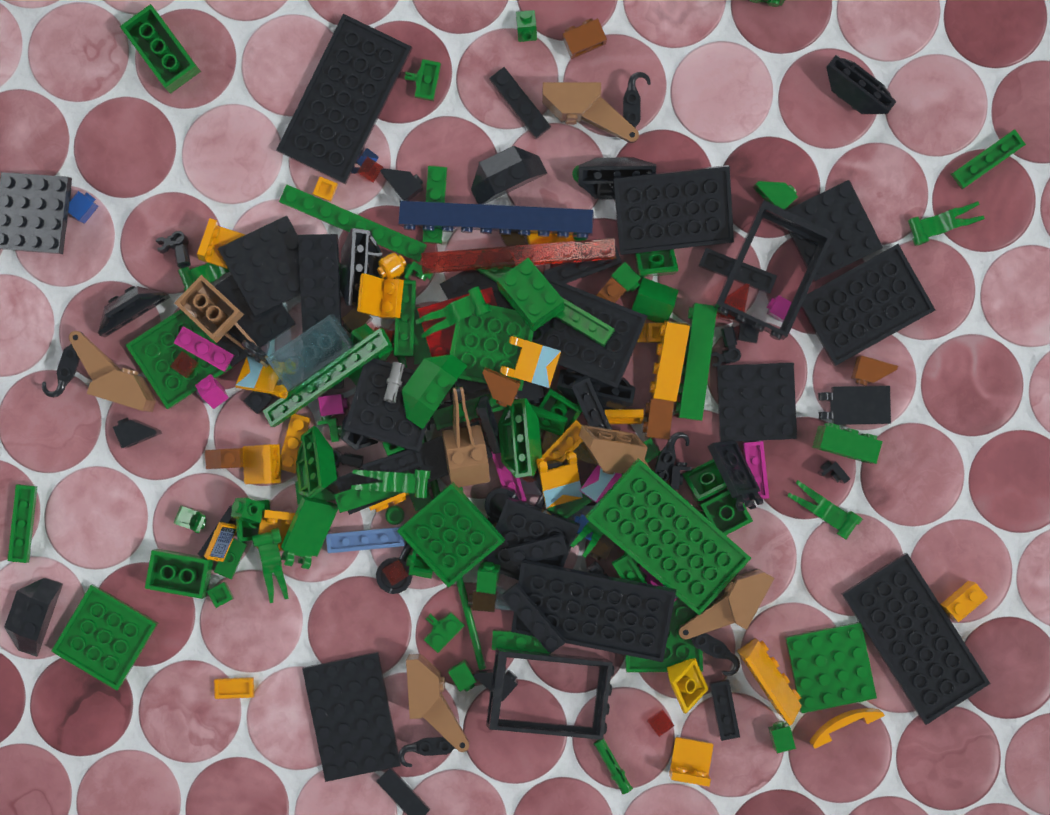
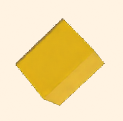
M694 658L667 667L670 684L685 714L709 690Z

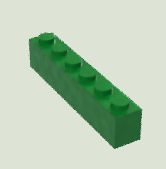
M694 303L688 310L690 329L685 351V364H683L681 373L683 379L682 383L679 384L678 390L680 401L676 402L675 413L678 414L677 418L702 421L717 315V309L713 305Z

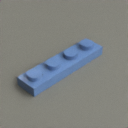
M400 527L330 533L326 536L328 553L405 546V541L397 532Z

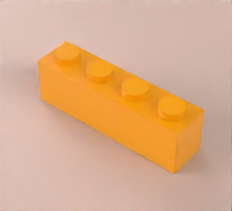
M664 320V325L661 324L659 336H662L661 343H658L656 347L658 360L657 363L654 362L652 373L655 376L654 381H651L649 386V392L653 398L677 401L690 329L688 324Z

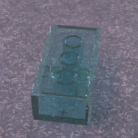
M331 314L268 356L266 360L289 391L354 347L355 344L336 316Z

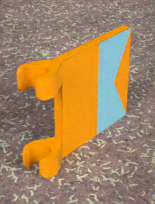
M510 336L509 343L521 347L515 369L501 366L500 373L550 388L561 351Z
M248 356L245 359L235 386L236 388L274 394L279 398L285 399L288 396V388L286 385H277L282 371L290 375L296 374V363L294 361L279 362L272 360L266 368L254 358Z
M572 449L565 452L568 464L548 470L547 462L543 458L536 460L546 508L583 498L582 492L579 491L581 485L577 467V455Z

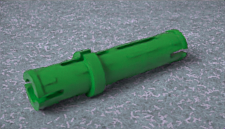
M604 737L603 740L598 739L593 745L611 773V779L615 780L622 795L630 792L633 787L627 780L624 769H621Z

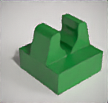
M226 582L207 591L215 608L234 599Z

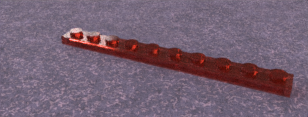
M615 238L421 253L423 274L515 267L527 258L534 265L616 259Z

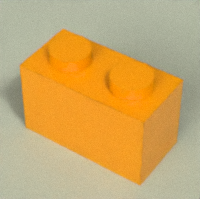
M968 580L940 605L952 620L960 622L988 597L975 582Z

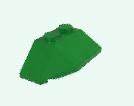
M452 354L424 358L402 389L406 418L423 430L467 365Z
M527 398L517 399L513 401L512 406L507 405L499 420L498 429L501 462L515 478L535 475L537 470L536 460L542 458L539 419Z
M316 426L311 427L301 435L300 441L302 443L298 449L296 459L299 494L309 498L314 497L337 480L333 448Z

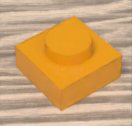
M319 177L312 194L331 202L338 184Z

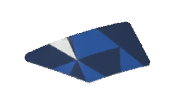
M366 148L351 174L368 172L379 157Z

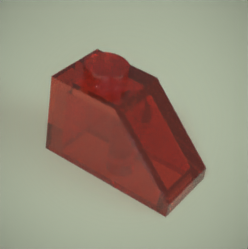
M746 283L728 295L724 303L745 312L750 284ZM717 312V319L739 323L734 320L735 317L729 314L725 316Z

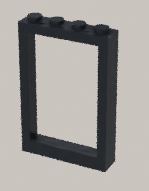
M764 200L758 208L713 307L722 315L727 316L729 314L735 317L734 320L739 323L752 325V328L756 331L769 333V336L773 339L784 340L788 337L834 233ZM762 219L818 244L780 329L724 303Z
M496 648L486 726L489 730L603 740V735L607 732L605 719L610 709L608 696H611L612 693L610 680L614 675L613 662L601 658ZM507 657L598 666L599 675L592 727L499 719Z

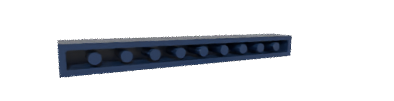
M400 201L399 225L404 227V230H415V227L423 228L424 231H434V228H439L443 232H453V229H460L462 233H472L473 230H480L482 234H492V231H499L501 235H511V232H519L518 235L530 236V233H538L540 237H549V234H557V237L560 238L577 235L576 238L588 239V236H593L594 211L591 209Z

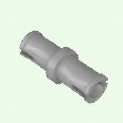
M399 362L392 363L390 377L386 381L388 385L384 401L396 403L398 389L402 385L401 377L405 367L404 364Z

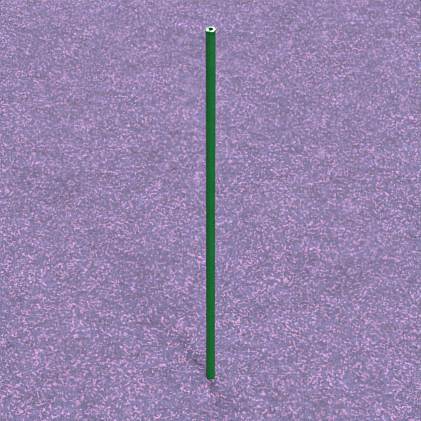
M397 357L398 362L404 364L405 368H408L405 357ZM424 435L423 443L427 442L426 435ZM437 479L430 482L434 498L440 493ZM461 577L456 581L478 668L483 670L486 669V664L471 607L468 605L464 580Z

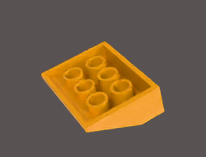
M755 638L738 649L737 652L778 714L790 726L793 724L802 706L798 701L801 697L795 689L791 690L788 685L790 680L784 672L782 674L777 669L779 664L774 657H769L767 654L769 649L763 640L759 642Z

